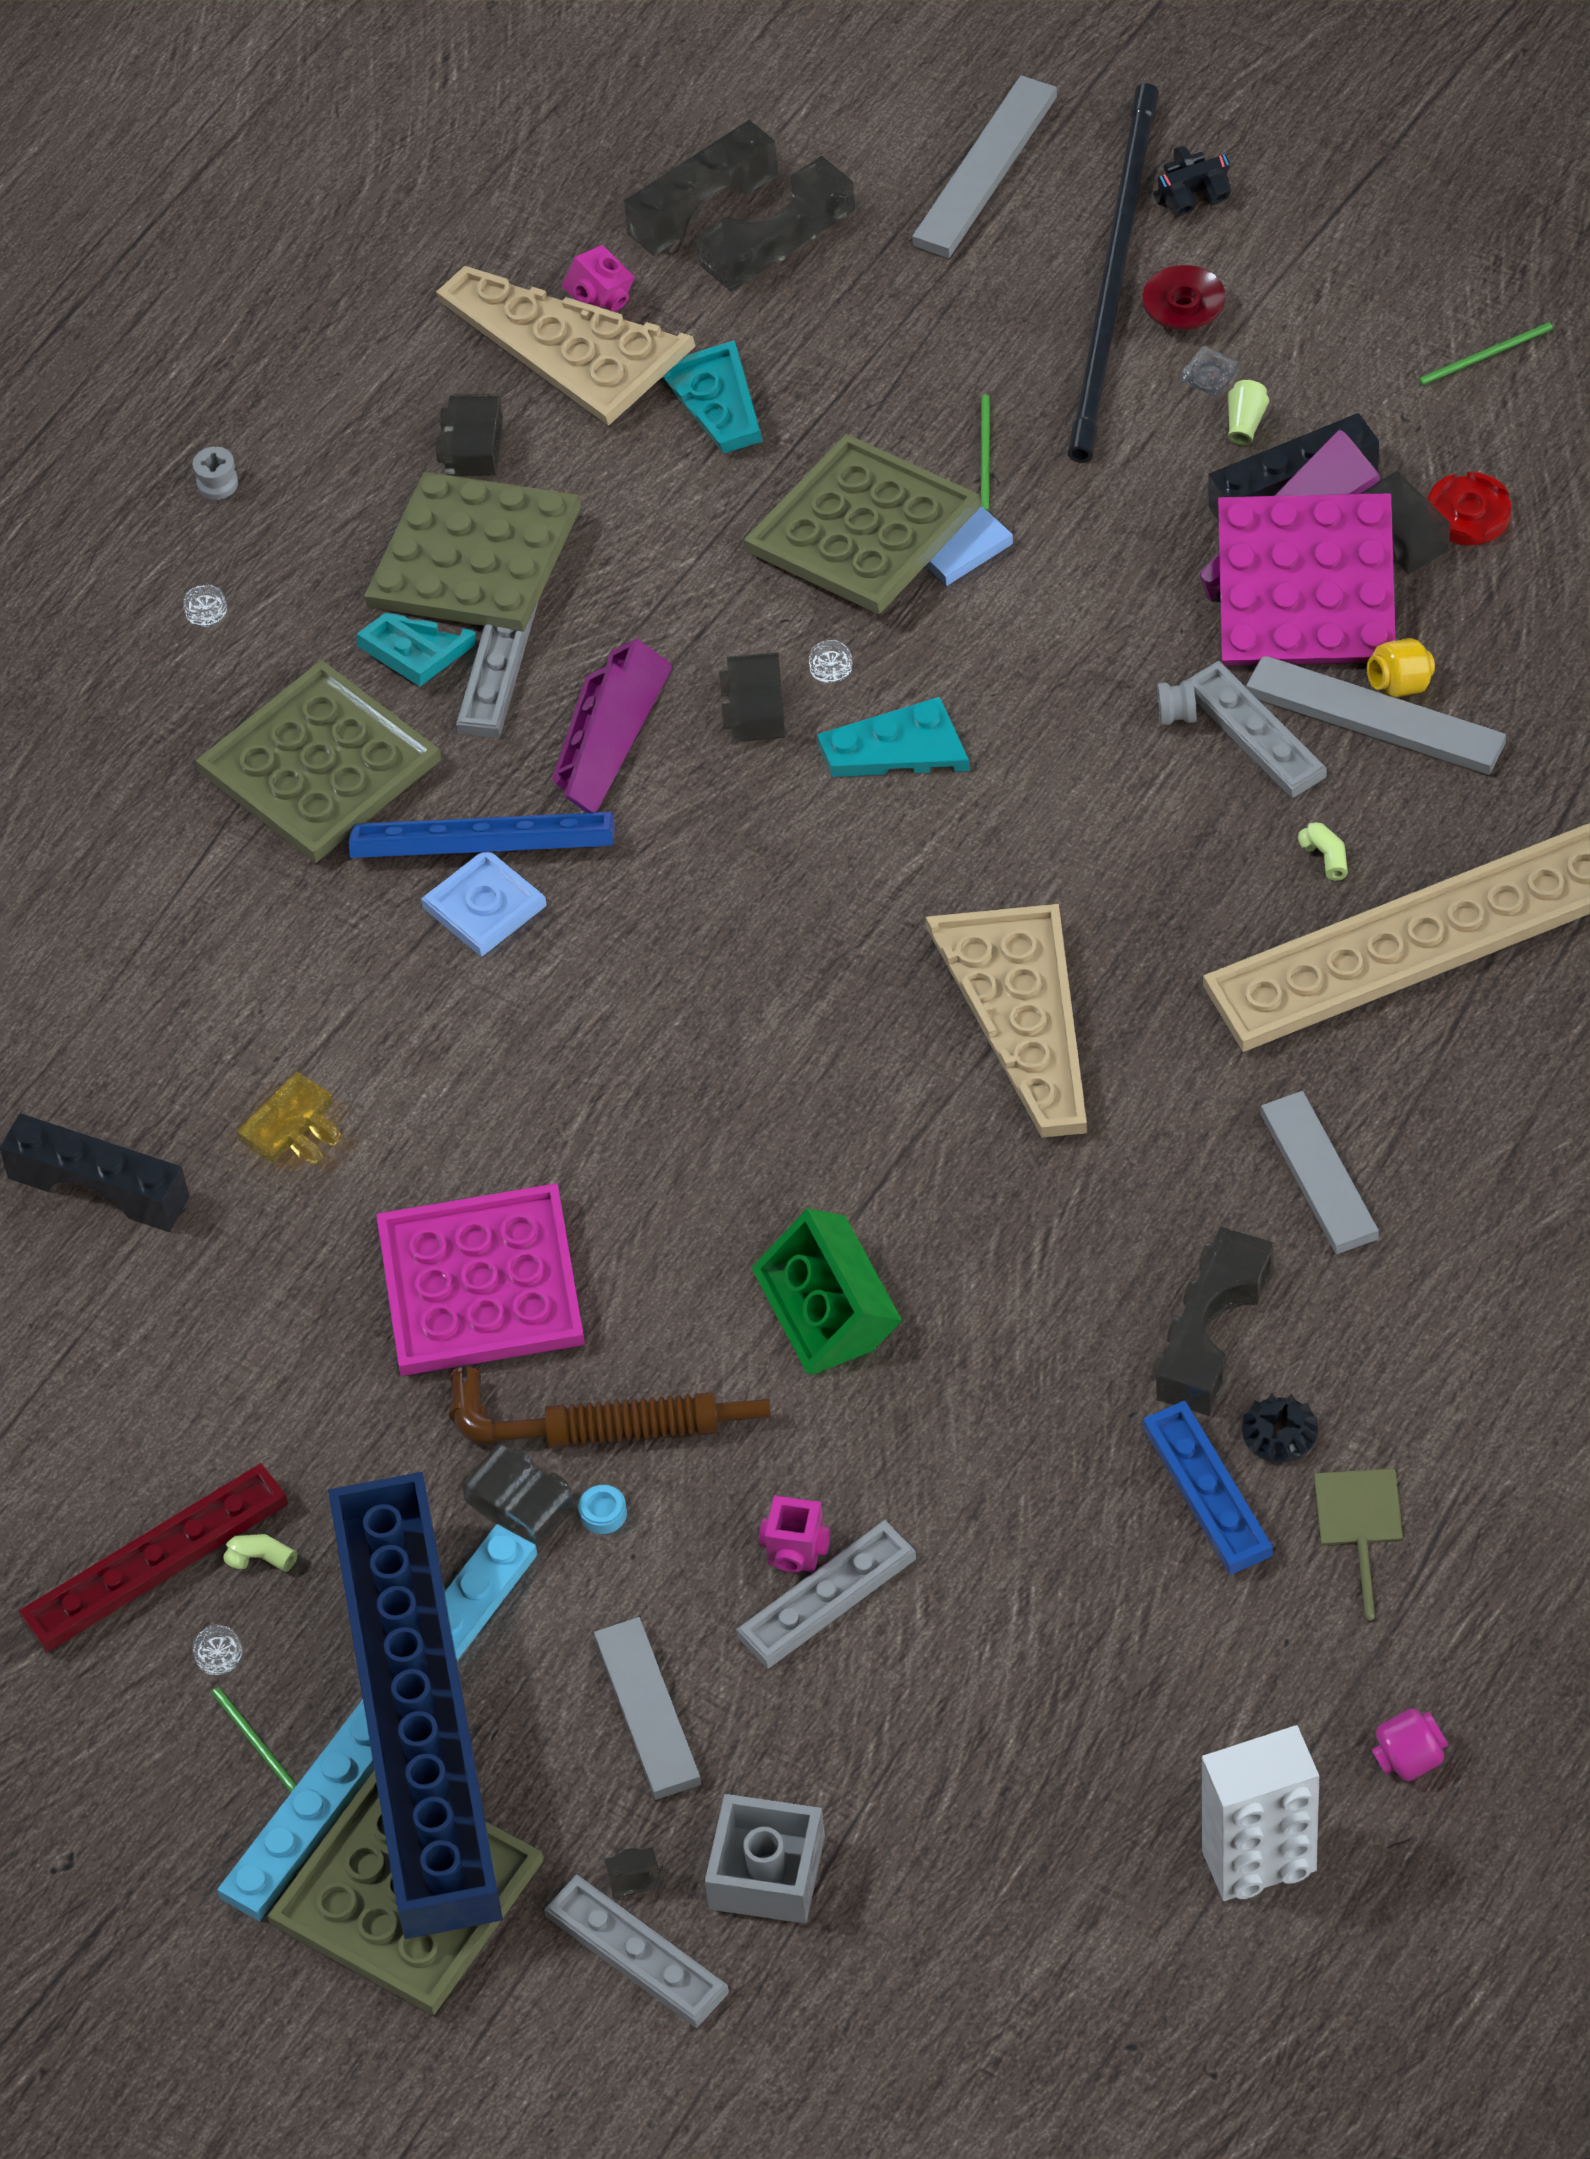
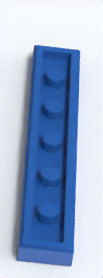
M598 812L355 824L351 829L349 852L350 858L613 846L614 813Z

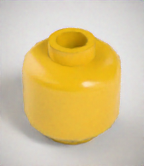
M1413 638L1378 645L1367 663V675L1371 686L1380 693L1394 698L1425 691L1435 671V662L1432 654L1426 650L1421 642Z

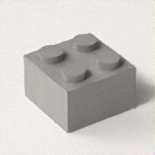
M724 1794L705 1878L709 1909L806 1924L825 1838L822 1808Z

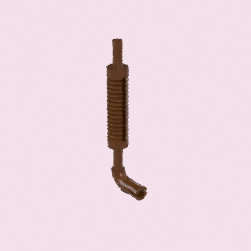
M462 1367L455 1369L451 1373L452 1405L449 1408V1417L455 1422L457 1429L466 1439L480 1445L494 1446L495 1441L547 1437L548 1448L568 1447L570 1441L573 1446H577L579 1441L582 1445H586L588 1440L591 1444H595L597 1439L600 1444H603L606 1439L609 1443H613L615 1438L618 1442H622L624 1437L627 1441H631L632 1437L638 1441L641 1436L645 1440H649L650 1435L654 1439H658L659 1434L662 1438H667L668 1433L673 1438L676 1437L677 1432L681 1437H684L686 1431L689 1436H693L695 1430L699 1435L718 1434L717 1422L771 1417L769 1399L716 1403L715 1392L695 1393L693 1399L690 1394H686L684 1399L681 1395H677L674 1400L671 1395L667 1397L666 1401L663 1396H659L658 1401L654 1397H650L649 1402L645 1398H641L639 1403L636 1398L632 1399L631 1403L624 1399L622 1404L615 1400L613 1405L610 1401H606L604 1406L601 1402H596L595 1407L589 1402L586 1408L583 1403H579L577 1408L574 1404H570L568 1409L565 1405L545 1406V1418L493 1422L492 1418L486 1417L485 1406L480 1404V1372L475 1368L466 1367L467 1383L463 1381Z

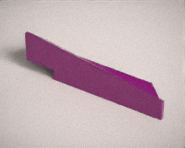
M1339 430L1275 496L1361 494L1381 479L1379 473L1348 435ZM1219 554L1200 573L1206 597L1210 601L1217 600L1220 596Z
M637 638L610 651L607 665L586 676L552 777L555 784L565 791L564 797L586 813L597 812L672 670V665L669 661Z

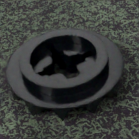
M1271 1393L1266 1400L1261 1402L1254 1400L1251 1409L1247 1414H1244L1242 1435L1247 1447L1258 1457L1277 1463L1290 1462L1303 1457L1312 1449L1318 1436V1420L1311 1412L1309 1403L1302 1404L1296 1401L1292 1393L1287 1398L1276 1397ZM1286 1416L1288 1428H1283L1281 1433H1278L1277 1438L1274 1439L1272 1424H1276L1279 1418Z

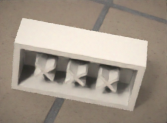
M1297 1725L1202 1756V1852L1223 1901L1235 1897L1239 1899L1251 1898L1259 1894L1266 1887L1281 1882L1287 1884L1296 1883L1305 1879L1311 1872L1317 1871L1319 1774Z

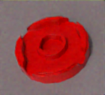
M1467 472L1466 476L1456 477V473L1445 476L1433 486L1427 497V520L1431 528L1444 540L1459 545H1480L1493 541L1505 532L1511 521V501L1505 485L1494 477L1480 472Z

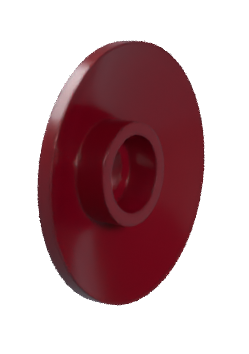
M1176 265L1157 272L1147 281L1142 293V302L1148 316L1158 324L1178 330L1195 329L1210 323L1221 313L1225 304V289L1219 278L1204 268L1193 265Z

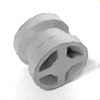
M213 446L197 453L192 465L194 474L197 477L198 492L203 497L211 500H220L232 495L237 489L238 478L234 470L233 455L229 450Z
M1183 680L1180 685L1170 686L1166 682L1157 683L1158 710L1161 726H1169L1175 720H1184L1187 724L1196 723L1197 715L1193 680Z

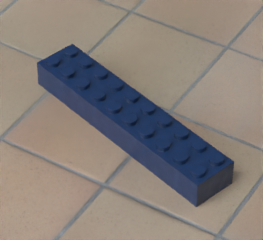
M423 1472L328 1489L397 1909L404 1938L410 1939L502 1921L503 1916Z

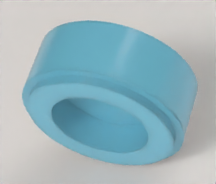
M597 1485L591 1487L582 1494L579 1500L580 1520L583 1526L593 1533H612L619 1529L626 1520L627 1508L625 1498L613 1486Z

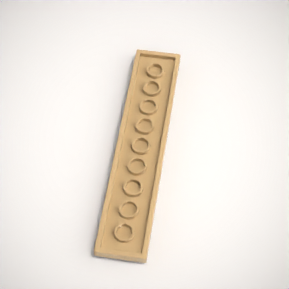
M1590 823L1203 975V987L1241 1050L1245 1052L1589 915Z

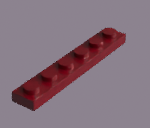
M259 1463L18 1610L21 1620L44 1652L48 1653L224 1545L234 1536L242 1534L288 1505L286 1494L263 1464Z

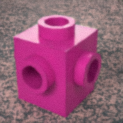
M600 245L574 257L562 287L577 301L617 312L627 303L629 299L628 291L635 276L603 245Z
M774 1495L769 1518L764 1517L762 1519L759 1532V1546L766 1547L768 1566H774L790 1573L801 1570L815 1572L818 1556L827 1554L830 1542V1527L823 1526L821 1502Z

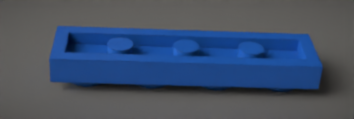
M1186 1401L1143 1418V1430L1229 1575L1273 1557V1546Z

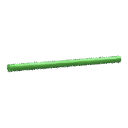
M1548 322L1419 378V383L1423 386L1553 330L1552 324Z
M985 394L981 397V506L989 512L990 396Z
M219 1687L215 1688L212 1691V1695L291 1793L297 1784Z

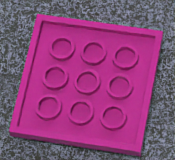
M1391 493L1218 498L1222 664L1224 666L1258 665L1262 657H1271L1290 664L1368 663L1369 658L1372 657L1378 645L1396 641Z
M558 1183L376 1214L401 1376L585 1345Z

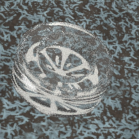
M212 585L196 586L184 596L183 607L185 616L193 625L199 627L215 625L227 613L224 593L218 587Z
M826 640L816 644L809 653L811 674L817 680L825 683H836L845 679L852 670V654L848 646L836 640Z
M209 1626L200 1631L193 1641L192 1651L195 1662L207 1674H226L236 1668L241 1661L242 1647L237 1633L227 1626Z

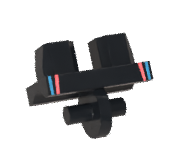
M1185 146L1176 147L1173 153L1174 161L1164 164L1166 174L1158 177V190L1153 193L1157 204L1166 203L1176 218L1189 214L1195 209L1196 201L1192 195L1194 192L1203 190L1208 203L1212 205L1226 201L1231 193L1227 177L1230 162L1226 154L1205 161L1203 152L1191 155Z

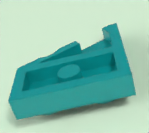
M384 613L357 633V647L418 686H422L473 648L476 642V633L472 630L463 628L461 635L438 631V623L425 620L414 621L405 616Z

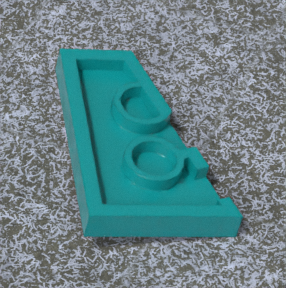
M735 340L686 355L661 377L723 454L763 442Z
M940 697L817 734L818 747L832 777L885 775L889 769L913 768L914 773H930V767L954 766V772L970 771L969 759Z

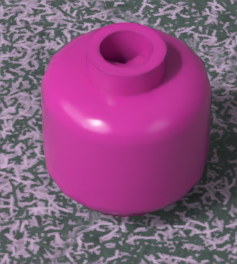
M1408 1708L1377 1727L1376 1738L1380 1745L1371 1750L1386 1775L1395 1771L1400 1779L1409 1782L1443 1763V1748L1449 1745L1429 1711L1422 1714L1416 1708Z

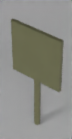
M1395 1469L1314 1473L1321 1546L1358 1544L1365 1618L1368 1621H1372L1375 1618L1367 1543L1403 1541Z

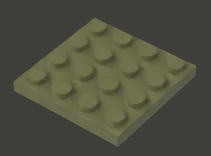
M845 434L743 541L746 552L880 614L981 507L980 494Z
M423 472L364 595L367 607L483 626L488 624L496 628L502 627L524 632L581 509L579 495Z
M320 660L196 760V765L199 773L313 862L317 863L351 834V829L355 824H363L442 759L438 747L323 660Z
M375 1770L268 1914L269 1923L274 1928L433 2016L501 1922L497 1921L410 1939L404 1938L397 1909ZM486 1822L501 1911L504 1918L544 1860L540 1850Z

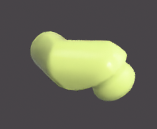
M1315 822L1309 823L1308 828H1304L1299 832L1298 841L1301 847H1305V850L1308 852L1318 848L1324 854L1325 872L1328 879L1338 881L1348 875L1345 844L1323 823Z
M266 1534L234 1536L227 1542L226 1546L228 1549L224 1553L223 1559L227 1565L235 1569H245L249 1564L250 1557L261 1558L282 1571L288 1572L294 1566L298 1553Z

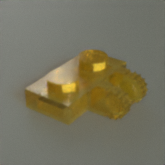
M297 1071L237 1130L239 1141L271 1163H274L291 1147L303 1160L314 1165L323 1158L322 1151H320L315 1143L302 1134L310 1128L317 1138L330 1146H335L342 1139L338 1128L321 1116L333 1104L331 1093Z

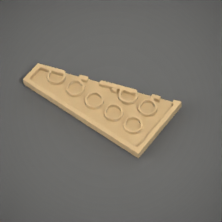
M464 266L436 291L440 303L608 426L695 347L693 336L679 333L678 336L661 331L660 326L648 322L644 326L624 320L622 314L567 297L564 300H559L547 296L545 290L531 287L530 290L511 285L506 278Z
M1059 904L925 917L926 928L1041 1138L1087 1133Z

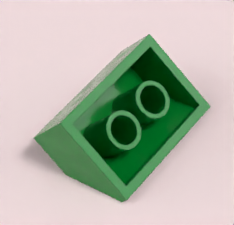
M806 1208L751 1267L807 1374H817L874 1351L902 1321L845 1215Z

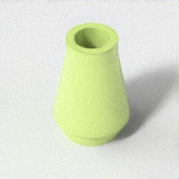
M1241 380L1236 382L1234 388L1228 392V439L1234 444L1245 446L1253 441L1254 433L1269 404L1267 389L1261 383L1253 380Z

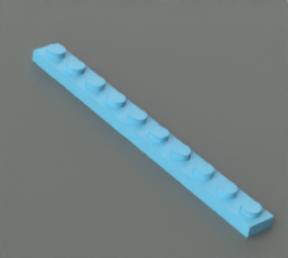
M498 1524L492 1529L445 1591L457 1661L538 1555L535 1544ZM363 1699L217 1889L221 1900L260 1922L373 1773L374 1764Z

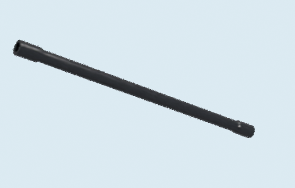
M1149 83L1139 84L1135 89L1132 121L1078 411L1076 421L1072 426L1068 448V457L1078 463L1089 462L1093 457L1100 401L1151 124L1155 118L1159 97L1158 88Z

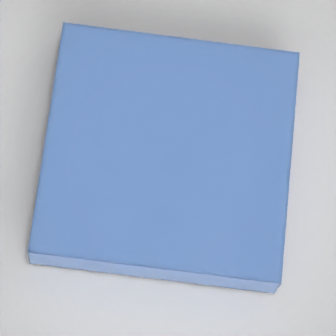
M981 506L928 562L926 567L948 586L1013 544V534Z
M491 851L480 852L421 898L423 909L480 957L484 956L547 906L546 898L542 893Z

